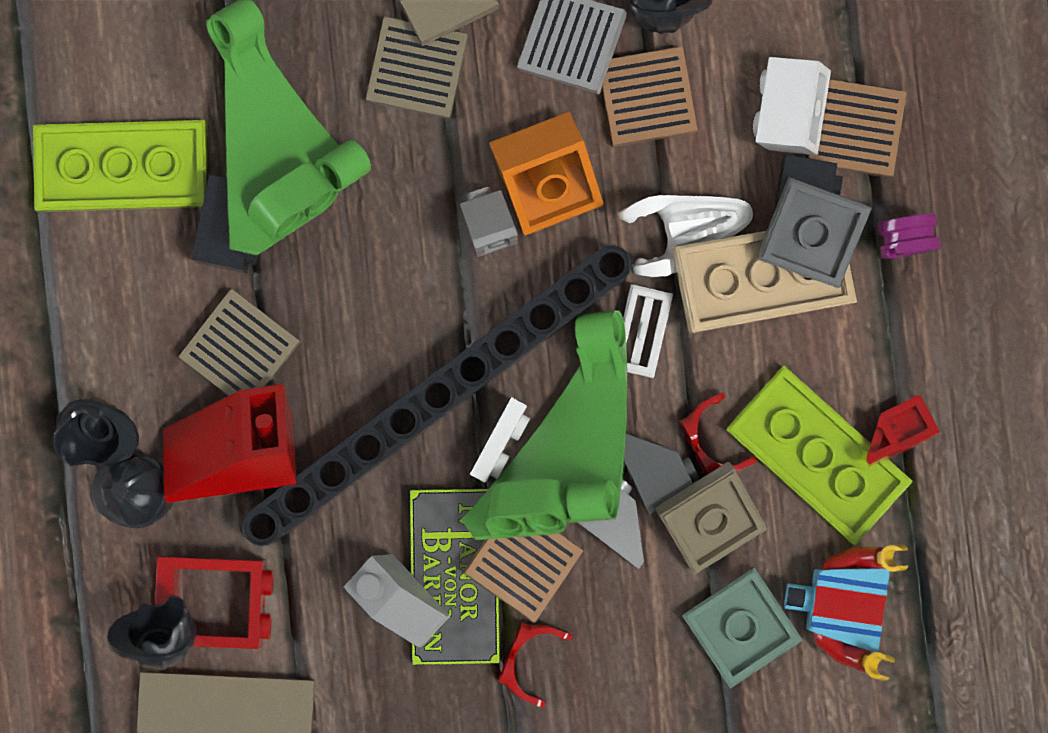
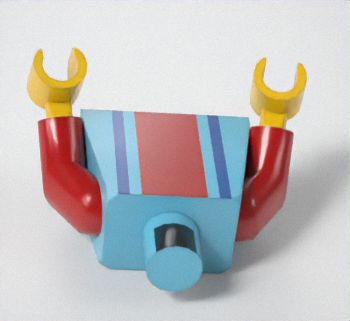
M902 544L889 545L884 549L882 547L849 548L827 558L822 569H814L812 586L788 583L785 592L784 609L808 612L806 629L813 632L814 642L837 663L859 671H866L870 677L882 681H887L890 678L879 674L877 669L879 662L887 660L895 663L892 656L879 653L878 651L890 571H903L909 566H898L893 559L895 551L908 550Z

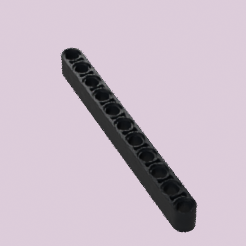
M607 245L599 249L296 476L297 484L282 486L250 510L242 523L246 539L258 546L272 545L281 540L576 319L579 314L584 313L619 287L628 278L632 267L628 252L616 245ZM608 255L618 257L623 263V272L613 278L605 276L599 268V262L603 257ZM573 281L583 282L589 289V297L582 303H572L565 296V287ZM538 307L549 308L555 316L554 324L545 330L535 328L530 322L531 312ZM506 332L515 334L520 340L519 350L511 356L502 355L495 348L498 336ZM470 358H477L485 365L486 371L484 376L476 382L466 381L461 375L462 364ZM435 384L446 385L450 390V400L442 408L431 407L426 400L428 389ZM400 410H409L415 416V427L407 434H398L392 427V418ZM365 436H375L380 442L381 450L379 455L373 460L362 459L357 452L358 442ZM333 461L342 464L346 474L344 481L336 487L328 485L323 479L324 467ZM297 487L305 489L310 495V505L301 513L293 511L288 504L290 492ZM263 513L270 515L275 522V531L267 539L259 537L253 528L255 519Z

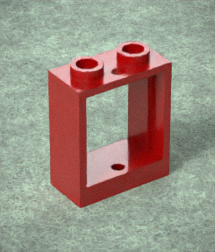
M180 556L157 557L155 605L165 602L170 595L179 596L180 569L251 572L248 636L197 634L195 644L192 647L260 649L263 647V639L270 640L272 614L265 613V596H272L274 571L267 569V560Z

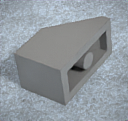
M486 187L466 195L468 201L460 203V207L477 257L518 244L517 232L501 190L492 193L491 187Z
M622 479L617 517L613 520L578 523L639 569L644 563L636 500L628 495L633 487Z
M393 554L371 556L344 586L372 619L417 647H423L450 617Z

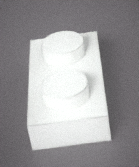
M511 397L470 475L485 483L489 476L498 479L510 457L503 453V450L510 438L517 441L520 439L530 420L529 417L523 414L527 405Z

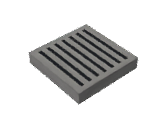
M540 0L517 68L528 74L600 94L627 16L626 11L592 0Z

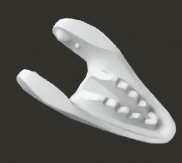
M653 196L618 212L619 219L628 223H633L638 217H646L654 212H657L664 222L668 238L664 255L649 260L639 258L631 267L633 274L649 277L668 276L677 272L673 248L732 237L743 230L753 218L752 208L749 203L734 198L712 196Z

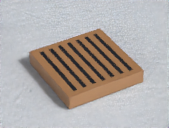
M683 46L611 59L602 90L612 147L697 133L698 128Z
M830 79L818 155L808 154V159L838 163V170L892 178L894 176L907 92Z
M559 533L485 539L462 573L525 618L535 623L583 553V550Z

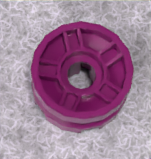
M936 214L908 216L877 223V235L883 239V246L880 247L881 259L913 256L940 250V238L936 237L934 233V228L938 225Z

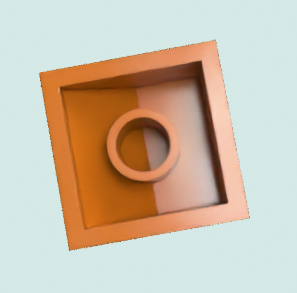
M570 112L489 142L500 176L524 236L604 205L584 140Z

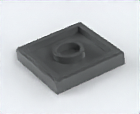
M788 176L757 258L780 268L840 288L871 207Z

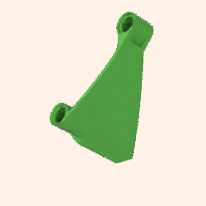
M237 0L211 15L210 19L206 21V27L212 41L224 59L225 140L229 249L259 255L324 212L334 202L340 191L370 172L371 164L366 152L357 142L347 140L338 145L315 118L271 58L265 43L264 19L259 8L252 0Z
M618 310L579 314L577 316L575 332L579 348H576L581 365L560 398L521 451L480 500L461 519L475 540L557 534L565 530L567 523L613 520L617 517L623 477L627 422L626 331L624 319Z

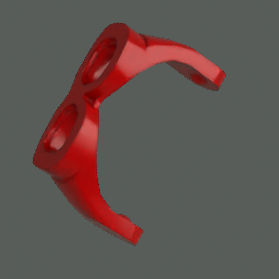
M723 392L701 402L686 418L679 421L704 476L723 464L712 460L700 448L697 434L698 422L702 412L708 406L719 404L722 399L726 398ZM753 456L745 458L741 463L732 466L738 472L756 463L757 460Z
M521 622L500 672L498 682L506 685L520 699L544 708L545 700H542L539 696L525 693L519 687L514 674L516 654L528 640L537 635L553 634L561 640L571 641L573 635L549 625H529Z

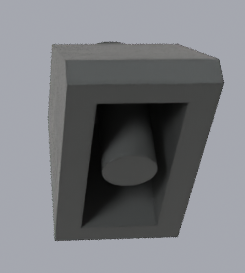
M626 434L624 466L647 514L656 512L655 507L699 480L689 457L682 460L676 451Z

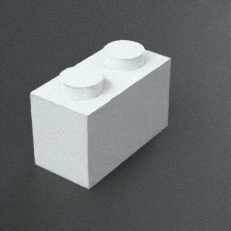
M769 57L767 69L763 70L760 78V92L763 97L761 110L755 114L753 121L755 142L770 151L818 155L831 70L819 61Z

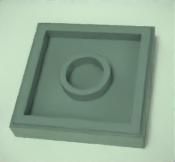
M754 567L682 614L730 688L803 641Z

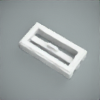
M631 284L623 316L626 343L637 296H644L645 301L631 362L627 363V372L654 378L673 294ZM654 299L661 300L662 304L647 367L639 366Z

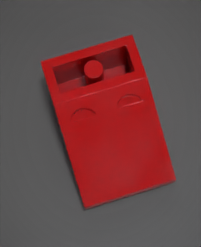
M284 384L239 390L163 429L164 499L166 503L297 484L293 417Z

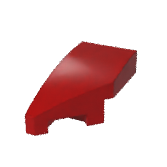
M920 394L881 413L865 460L868 467L905 452L940 434Z

